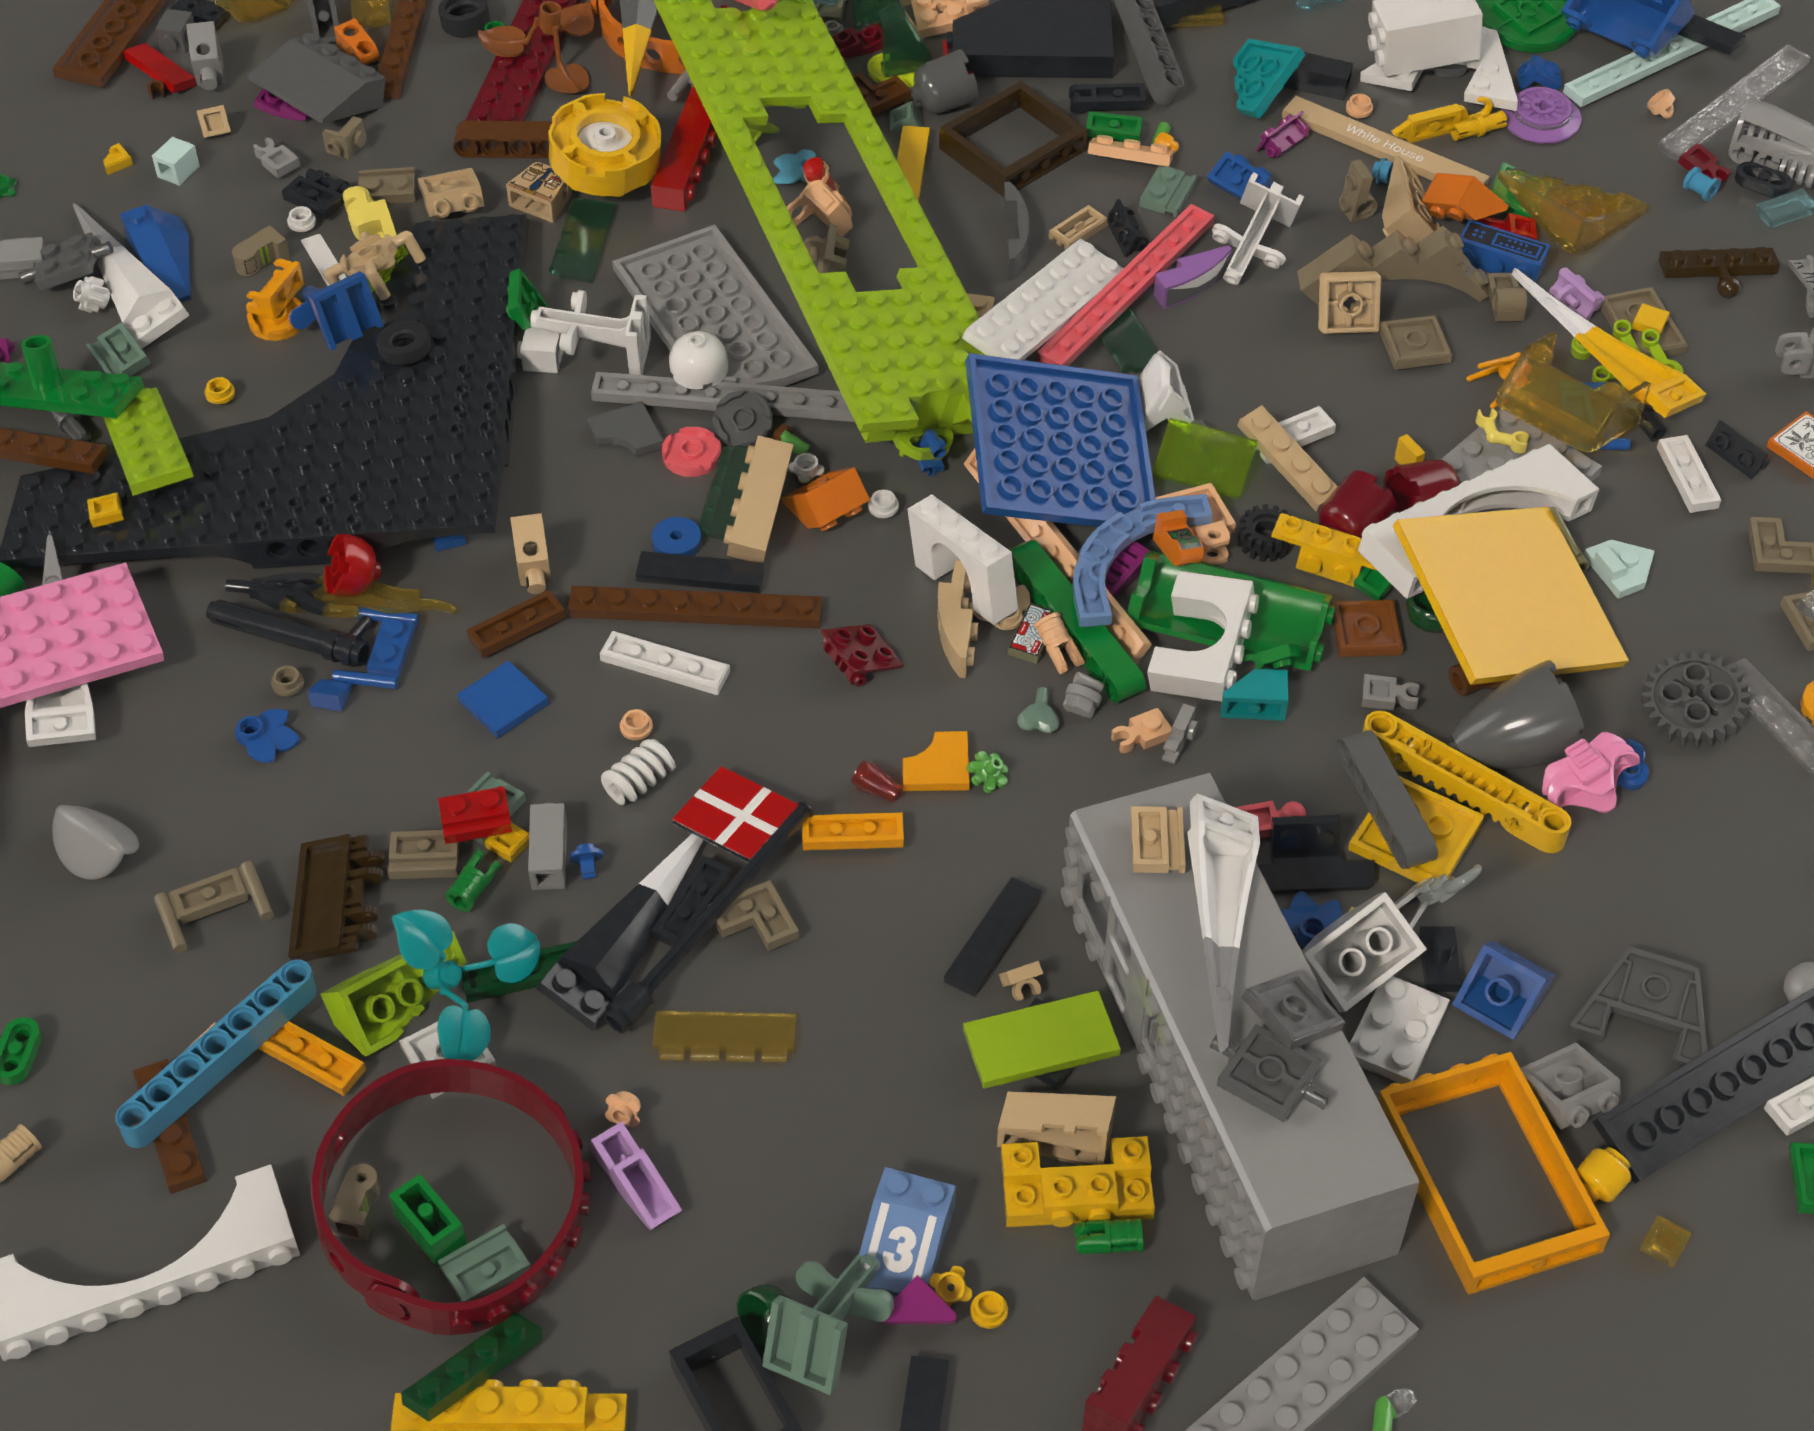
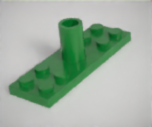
M34 335L21 342L26 365L20 362H0V406L117 418L144 388L142 377L129 376L124 373L109 374L100 371L59 368L52 340L47 335Z

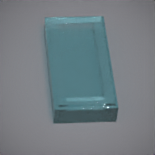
M1802 188L1757 203L1754 212L1770 228L1814 214V199Z

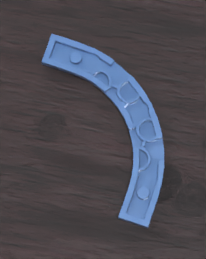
M1207 494L1160 498L1141 503L1139 509L1126 514L1119 512L1109 518L1088 537L1080 550V556L1073 574V599L1079 627L1111 624L1112 613L1105 587L1106 574L1114 559L1123 549L1137 539L1154 533L1158 513L1183 510L1187 515L1186 524L1188 526L1212 523L1213 515Z

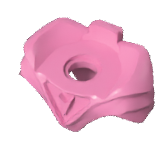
M1601 732L1589 744L1585 739H1580L1564 750L1567 757L1550 763L1546 767L1543 776L1542 794L1547 796L1549 802L1560 808L1571 805L1608 813L1616 806L1618 776L1624 769L1639 765V755L1634 752L1631 746L1626 744L1625 740L1609 732Z

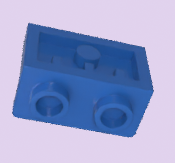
M1227 151L1207 176L1208 182L1241 200L1253 172L1258 174L1255 182L1269 189L1273 184L1272 175L1266 169L1260 166L1255 168L1242 155L1237 154L1234 156Z

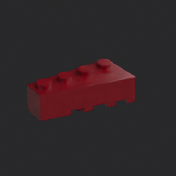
M1156 1295L1134 1327L1131 1335L1134 1343L1124 1342L1118 1351L1113 1370L1107 1368L1100 1379L1101 1384L1097 1393L1091 1392L1087 1398L1082 1431H1144L1146 1426L1142 1423L1148 1413L1154 1416L1162 1402L1163 1394L1160 1391L1164 1384L1168 1383L1171 1385L1180 1370L1181 1363L1178 1362L1183 1352L1189 1354L1196 1343L1199 1333L1194 1331L1197 1316Z

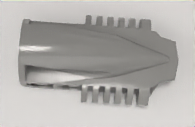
M1748 98L1731 140L1729 156L1738 164L1755 162L1784 172L1790 176L1792 181H1797V185L1801 186L1803 183L1806 184L1807 188L1811 189L1812 186L1814 187V124L1775 105ZM1741 147L1745 148V152L1740 151ZM1767 155L1772 157V161L1767 159Z

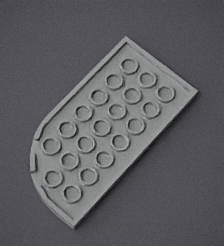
M716 225L612 261L613 270L633 299L635 295H647L649 322L669 351H671L673 344L679 337L694 331L709 332L721 341L726 349L729 369L726 377L721 382L786 386L819 374L817 362Z

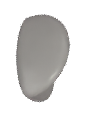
M59 805L56 808L52 824L55 850L63 865L72 874L80 878L95 880L109 875L119 865L124 854L135 853L139 848L138 838L133 831L109 815L75 805Z

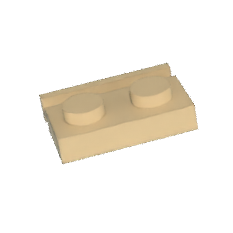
M1131 806L1132 873H1169V870H1179V873H1185L1183 807H1177V810H1167V807Z

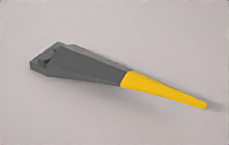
M620 0L628 94L630 97L633 96L647 44L658 14L653 0Z

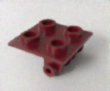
M871 624L821 629L820 631L825 637L822 642L824 645L823 650L831 657L834 664L838 666V669L841 672H845L844 675L851 685H856L857 687L864 685L867 681L866 675L868 672L897 669L904 666Z

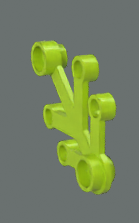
M1624 319L1616 321L1613 326V336L1640 352L1630 334L1632 328L1630 322ZM1618 328H1625L1627 331L1621 332ZM1655 329L1643 331L1641 345L1649 349L1652 358L1683 373V368L1678 362L1667 359L1659 345V332ZM1574 337L1571 344V354L1579 360H1586L1592 357V354L1583 345L1579 344L1580 342ZM1646 337H1652V338H1654L1655 340H1654V341H1648V340L1646 339ZM1597 366L1593 370V382H1609L1616 379L1604 366ZM1597 374H1604L1606 377L1599 378ZM1621 384L1620 390L1622 392L1626 388Z

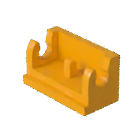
M281 258L276 259L273 264L284 269H276L273 272L274 276L260 292L249 291L246 297L253 299L252 302L246 304L247 311L275 320L304 285L301 265L298 261L291 262Z

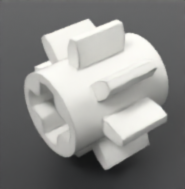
M91 276L90 278L85 277L84 281L79 280L73 290V299L80 302L79 310L92 313L98 312L99 308L104 309L107 306L110 291L108 288L103 287V279Z

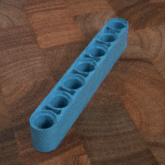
M297 959L285 963L121 1105L116 1112L115 1121L126 1145L132 1148H141L150 1144L308 1005L317 993L310 965L303 960Z

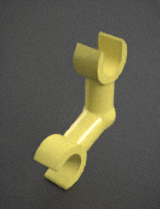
M1492 408L1490 417H1484L1481 410H1478L1475 421L1479 427L1484 428L1486 439L1489 443L1510 446V449L1516 453H1525L1529 438L1528 433L1523 431H1517L1513 434L1499 432L1495 425L1497 412Z

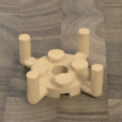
M404 231L393 237L385 234L386 238H381L379 234L370 235L368 232H362L360 234V241L350 247L352 253L347 258L343 254L340 263L327 268L324 271V276L329 285L340 281L338 276L344 273L350 276L361 271L370 281L380 300H386L391 294L377 270L387 269L396 262L394 255L397 248L405 244L416 263L423 262L426 257L410 231Z

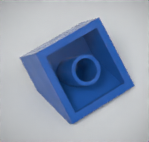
M1491 941L1483 945L1452 1005L1510 1039L1515 1040L1540 1005L1555 975L1499 943Z

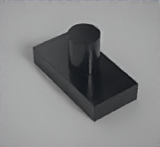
M1420 926L1419 939L1427 948L1421 954L1425 989L1430 992H1459L1462 986L1455 927Z

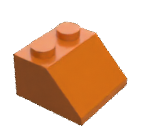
M1436 173L1421 201L1430 209L1429 213L1438 219L1448 217L1457 221H1463V219H1482L1504 212L1509 207L1508 204L1475 176Z
M855 467L829 471L781 497V500L808 529L820 528L821 531H824L838 524L836 519L845 514L846 517H850L862 511L861 505L870 501V498Z

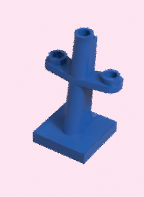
M361 271L323 289L314 286L305 287L302 291V298L305 302L294 308L289 315V322L296 329H305L317 319L326 345L332 351L337 349L336 344L349 338L354 341L362 337V332L374 326L378 328L384 326L366 276Z

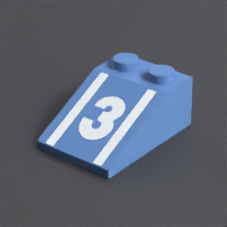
M888 1167L884 1168L873 1200L859 1253L861 1256L865 1254L873 1255L880 1264L879 1272L866 1288L885 1289L891 1295L897 1296L917 1275L930 1287V1277L934 1274L955 1210V1185ZM863 1263L864 1267L868 1270L870 1266Z

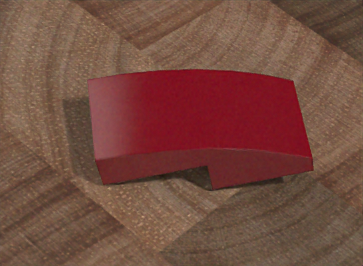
M878 23L866 27L855 33L852 27H849L831 36L842 57L866 55L890 46L888 38Z

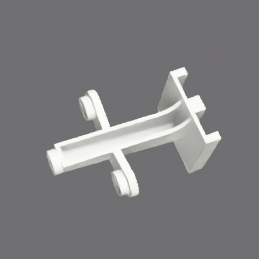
M1254 172L1247 183L1240 204L1256 211L1244 236L1223 224H1214L1212 228V238L1222 244L1229 243L1237 248L1223 276L1225 281L1233 285L1239 284L1252 256L1262 259L1267 266L1274 269L1284 264L1286 257L1281 252L1259 243L1271 219L1290 227L1304 196L1299 194L1296 201L1282 195L1281 192L1284 186L1273 182L1270 189L1255 182L1258 174Z
M584 290L572 293L571 309L574 312L546 307L532 310L531 327L561 333L560 350L565 351L566 354L574 355L579 338L623 347L627 351L629 374L643 375L651 342L647 295H635L630 315L622 319L585 314L587 294Z

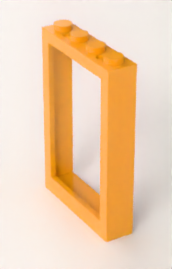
M1512 1052L1501 1055L1490 1054L1480 1061L1471 1064H1456L1447 1071L1434 1075L1426 1073L1414 1081L1404 1084L1393 1083L1380 1090L1378 1101L1420 1181L1417 1194L1468 1295L1603 1253L1610 1233ZM1499 1086L1576 1231L1474 1262L1400 1115Z

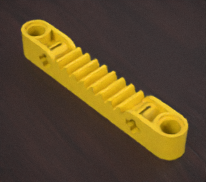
M1374 711L1367 715L1362 732L1367 730L1374 732L1396 770L1402 772L1411 771L1414 777L1420 774L1423 777L1424 783L1427 784L1429 781H1433L1435 789L1445 788L1446 794L1449 797L1453 793L1456 794L1458 802L1462 803L1464 800H1467L1472 810L1477 806L1480 808L1481 814L1486 815L1490 813L1494 822L1499 820L1506 831L1540 851L1556 853L1564 848L1572 824L1571 817L1565 810L1391 713Z

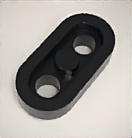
M1755 162L1739 164L1734 177L1736 183L1741 187L1765 194L1771 198L1786 196L1792 184L1790 176L1786 173Z

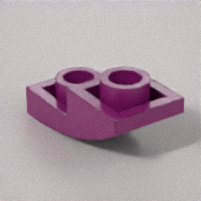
M264 88L254 101V108L277 117L297 121H305L308 117L302 111Z

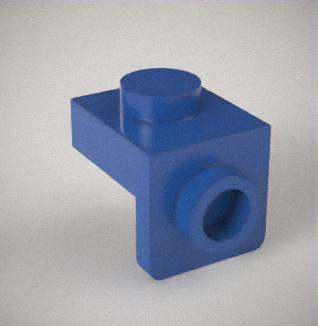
M1536 54L1527 62H1524L1517 72L1519 88L1522 90L1527 89L1534 81L1544 87L1556 90L1562 86L1560 68L1554 62H1548Z

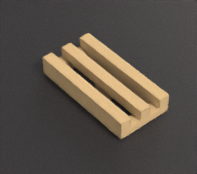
M1088 205L1050 229L1048 238L1052 241L1057 239L1056 244L1059 246L1064 244V249L1066 250L1080 238L1086 241L1108 226L1107 217Z

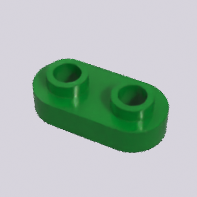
M16 1018L10 1021L3 1030L0 1038L1 1084H18L30 1073L42 1041V1033L39 1026L31 1018ZM29 1037L26 1041L20 1042L21 1039Z

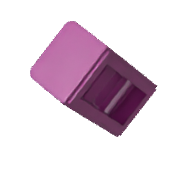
M1136 541L1118 554L1106 574V580L1112 583L1113 586L1111 587L1105 583V587L1114 598L1140 576L1144 556L1149 550ZM1112 571L1115 572L1116 574H1118V575L1121 576V577L1119 578L1118 576H1116L1115 574H1113Z

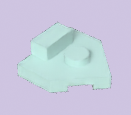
M1608 540L1585 549L1584 556L1589 561L1590 566L1618 599L1645 588L1654 550L1615 540Z

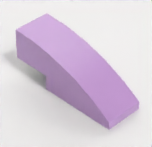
M622 1121L590 1141L589 1149L627 1204L650 1231L682 1212L681 1207L643 1148L639 1149Z

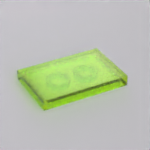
M1170 418L1152 475L1153 477L1191 487L1212 483L1218 494L1240 499L1258 442L1254 439Z

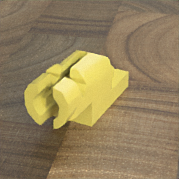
M361 186L349 187L343 191L344 205L351 229L359 241L362 232H368L370 235L379 234L381 238H386L385 234H389L391 237L396 235L385 199L374 201L369 191ZM399 247L397 248L394 258H396L400 253Z

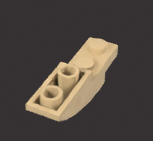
M955 560L952 582H939L938 630L943 650L951 667L959 678H966L967 667L974 666L975 647H970L971 641L977 642L979 623L973 622V609H969V598L965 597V592L971 593L969 577L961 561Z

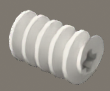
M647 739L642 741L640 747L632 749L629 755L622 757L620 762L613 764L611 770L603 772L601 782L608 795L619 805H624V798L630 802H635L637 800L635 791L645 794L647 791L645 783L652 787L655 786L657 783L655 776L660 779L665 778V769L673 771L676 765L668 750L661 743L654 739Z

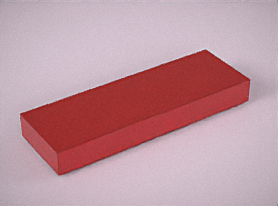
M147 43L123 50L124 59L154 80L161 81L164 87L173 93L196 86V79L193 75Z

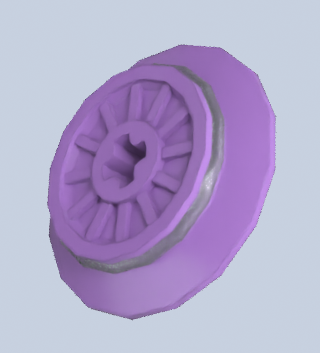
M1531 87L1516 93L1518 99L1517 111L1501 108L1507 117V121H1502V123H1507L1506 128L1512 134L1523 140L1539 144L1558 143L1571 138L1578 132L1582 122L1580 110L1565 94L1547 87Z

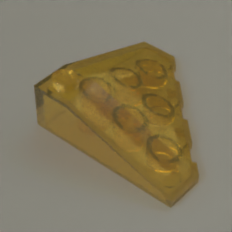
M1517 168L1501 171L1497 176L1554 242L1560 244L1564 251L1572 254L1593 248L1648 212L1650 208L1649 205L1627 193L1618 192L1617 195L1601 193L1602 189L1600 187L1580 183L1579 186L1563 184L1564 179L1548 175H1542V178L1532 175L1527 176L1526 170Z

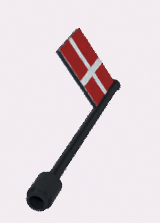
M720 766L672 818L674 825L748 863L641 982H627L606 1006L607 1011L603 1014V1018L612 1029L621 1034H624L627 1030H633L655 1005L652 998L654 995L653 991L808 817L814 815V809L811 804L806 801L795 803Z

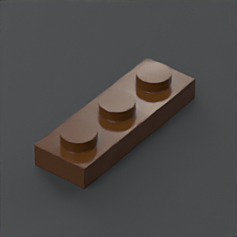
M547 590L467 629V638L481 657L485 658L566 618L564 607L552 592Z

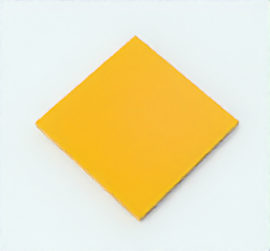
M1549 507L1397 519L1392 527L1470 685L1507 681L1522 671L1546 660H1551L1555 664L1557 671L1553 672L1554 675L1624 667L1629 661Z

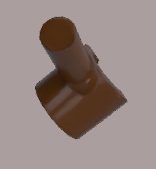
M153 79V81L149 82L147 88L151 99H154L153 94L161 92L163 98L166 97V91L161 81Z

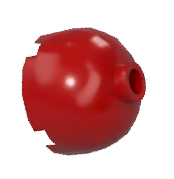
M340 533L334 537L327 554L333 556L331 566L325 565L324 570L325 590L327 593L338 597L361 595L368 590L373 581H377L379 578L381 567L380 563L376 562V554L371 545L360 537Z

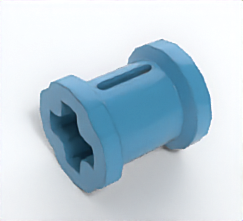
M1694 167L1686 175L1682 187L1685 190L1691 189L1702 196V200L1708 202L1718 192L1721 181L1718 178L1711 179L1702 173L1701 168Z

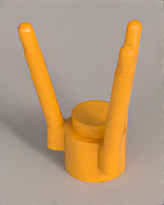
M1520 352L1479 363L1477 367L1479 369H1487L1467 376L1466 380L1472 381L1498 372L1502 379L1513 381L1490 404V408L1495 409L1518 385L1526 381L1524 375L1529 372V361Z

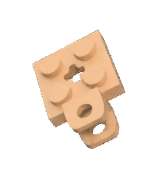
M911 0L919 38L952 31L953 20L988 6L989 0Z
M1212 483L1156 497V499L1207 494L1213 515L1212 523L1188 527L1194 533V536H1198L1202 542L1204 555L1200 563L1214 566L1228 561V550L1225 545L1230 543V533L1235 532L1236 523ZM1215 552L1218 555L1216 557H1210L1207 555V553Z

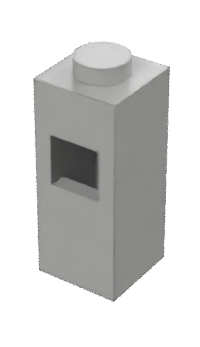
M564 803L530 805L528 873L531 890L566 889L567 819Z

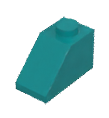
M1254 669L1223 692L1220 718L1285 721L1288 706V670Z

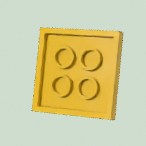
M1400 777L1436 842L1437 859L1407 869L1400 868L1370 812H1368L1350 840L1348 850L1368 860H1374L1375 863L1417 883L1433 876L1438 878L1443 874L1450 877L1482 825L1485 815Z

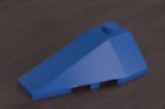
M149 205L120 213L127 241L137 259L170 288L180 302L190 300V237L180 217Z

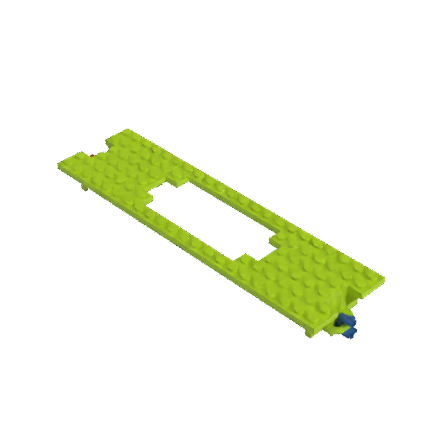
M653 0L865 443L893 440L896 448L899 450V456L904 457L906 455L916 459L922 472H927L928 476H934L935 471H943L944 464L941 459L948 454L953 442V435L973 434L965 360L969 353L985 354L962 339L965 330L976 322L979 316L812 0H778L776 2L777 5L767 11H760L755 8H751L748 11H740L734 7H727V5L715 8L711 0ZM809 105L818 123L845 124L918 266L915 268H899L896 278L902 289L856 292L846 272L818 273L747 127L767 124L769 116L764 106H787L803 109Z

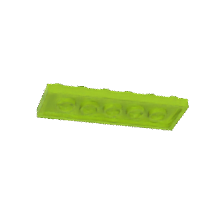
M157 387L152 389L143 388L117 418L103 417L133 496L194 477Z

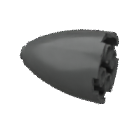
M1546 660L1522 671L1488 693L1460 721L1450 735L1452 742L1447 745L1490 769H1521L1552 763L1567 757L1564 750L1581 739L1580 733L1583 732L1582 729H1585L1566 682L1563 683L1560 678H1555L1553 672L1557 671L1556 666L1551 660Z

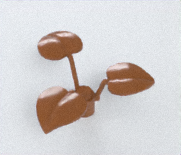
M590 1L561 9V6L556 2H543L540 5L539 17L534 18V24L526 38L525 33L514 26H498L489 30H478L479 40L488 51L500 57H515L524 52L523 45L530 43L539 26L543 33L554 36L558 68H551L546 72L545 82L547 86L560 93H578L587 90L589 76L586 70L575 63L565 66L562 64L558 31H564L570 36L589 34L594 28V17Z

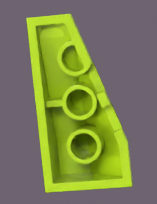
M452 931V943L447 949L443 950L446 954L444 961H454L459 966H462L467 961L455 933ZM400 954L344 980L320 993L334 1026L363 1056H369L396 1041L404 1032L403 1029L414 1017L420 1015L425 1009V1004L440 990L428 988L423 980L424 970L411 967Z

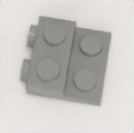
M1576 1042L1520 1068L1534 1095L1539 1099V1104L1546 1117L1561 1130L1570 1125L1575 1128L1581 1127L1587 1122L1589 1116L1600 1111L1607 1113L1621 1102L1620 1079Z

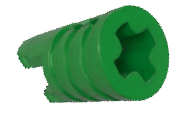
M479 848L461 870L456 881L445 893L446 900L454 908L463 912L471 911L477 899L503 866L502 863L496 860L494 863H491L486 874L476 869L475 866L480 864L485 853Z
M1141 1218L1084 1221L1076 1223L1073 1227L1075 1237H1077L1075 1246L1079 1254L1143 1252Z

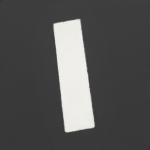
M321 234L302 239L303 246L325 283L329 286L324 276V271L337 264V260ZM342 274L338 277L340 280L346 278V275Z

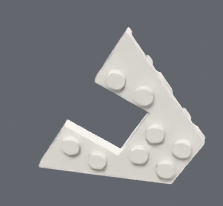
M1482 26L1480 59L1456 63L1476 69L1464 92V101L1485 105V103L1477 101L1478 97L1485 96L1491 99L1493 107L1517 111L1518 99L1497 30ZM1375 63L1361 71L1360 82L1412 91L1423 70L1385 76L1381 66L1378 67Z

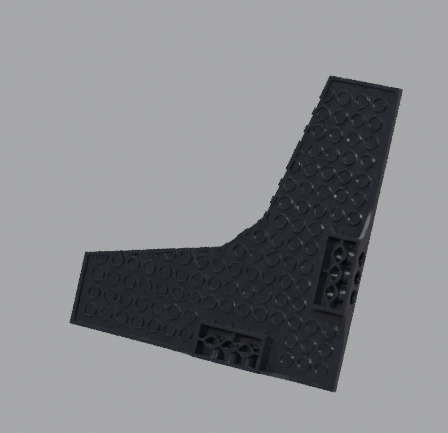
M509 214L496 217L482 216L471 219L456 218L445 221L415 223L411 233L426 259L421 263H416L406 245H403L396 258V262L384 281L391 294L390 297L386 300H380L378 295H376L374 299L384 326L380 328L374 326L363 331L362 337L354 341L352 340L336 372L332 376L271 416L179 438L194 477L133 496L117 453L107 455L95 474L52 468L20 476L0 547V562L11 569L44 566L46 542L49 534L53 538L59 565L205 555L239 560L251 564L253 569L331 563L333 556L327 555L332 540L339 533L354 535L364 539L371 545L376 557L379 552L391 546L411 540L495 533L501 477L504 467H509L517 393L516 337L518 323L510 319L506 310L509 296L507 287L511 271L520 268L524 272L529 227L527 214ZM400 321H416L423 324L428 330L431 340V348L424 358L407 365H392L382 359L377 348V337L385 327ZM401 340L399 342H396L393 346H407L415 340ZM118 492L124 520L93 528L89 518L87 500Z

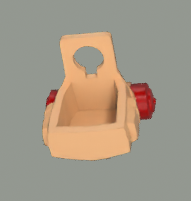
M819 157L810 158L803 165L807 186L787 206L790 215H792L795 208L804 206L801 213L797 217L792 218L795 226L800 224L809 215L815 214L827 226L829 224L838 226L836 235L842 237L853 227L851 208L844 196L839 193L838 188L840 186L832 179L829 173L830 167Z

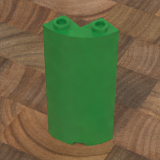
M1149 550L1144 556L1138 586L1131 594L1127 612L1138 628L1213 646L1222 638L1225 632L1220 625L1210 620L1178 616L1173 613L1171 594L1178 571L1253 581L1254 594L1259 595V604L1256 614L1251 613L1250 616L1252 622L1249 639L1244 638L1242 644L1244 645V655H1255L1261 651L1281 645L1296 644L1300 646L1302 658L1292 660L1293 665L1291 667L1311 671L1314 662L1320 663L1325 646L1320 644L1325 624L1332 625L1336 610L1335 606H1331L1332 595L1204 563H1188L1182 566H1174L1164 553Z

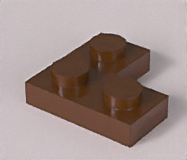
M860 71L852 74L873 116L912 98L910 88L897 75L873 85Z

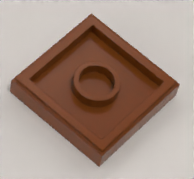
M1394 600L1331 602V606L1336 607L1333 628L1339 657L1402 655L1403 643Z

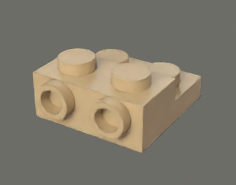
M472 168L417 178L429 217L445 218L452 212L462 211L469 213L476 211L478 207L484 206L481 186Z

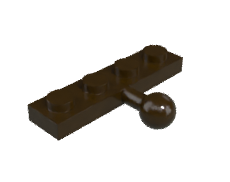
M1766 247L1660 251L1658 260L1665 278L1718 276L1717 291L1724 298H1733L1740 292V281L1732 275L1778 274L1780 266L1773 248Z

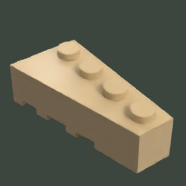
M758 435L755 446L749 445L745 463L750 464L748 473L742 471L738 489L742 490L743 493L741 499H734L730 515L736 517L734 526L727 525L723 543L729 544L727 556L746 561L764 562L794 444Z

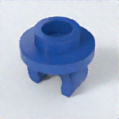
M590 843L576 846V850L569 854L570 861L580 863L582 879L596 878L594 862L604 857L603 850L596 848L595 844Z

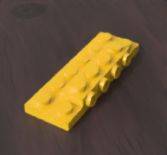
M488 1379L430 1422L402 1405L401 1393H395L391 1431H626L628 1397L627 1394H588L587 1387H581V1384L575 1380H561L558 1382L557 1387H542L541 1382L527 1379L520 1381L519 1387H503L504 1384L501 1381Z

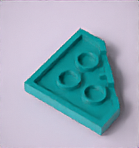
M1247 39L1233 59V65L1237 70V75L1234 76L1235 91L1238 93L1239 99L1236 101V108L1242 115L1260 119L1306 54L1302 49L1294 46Z

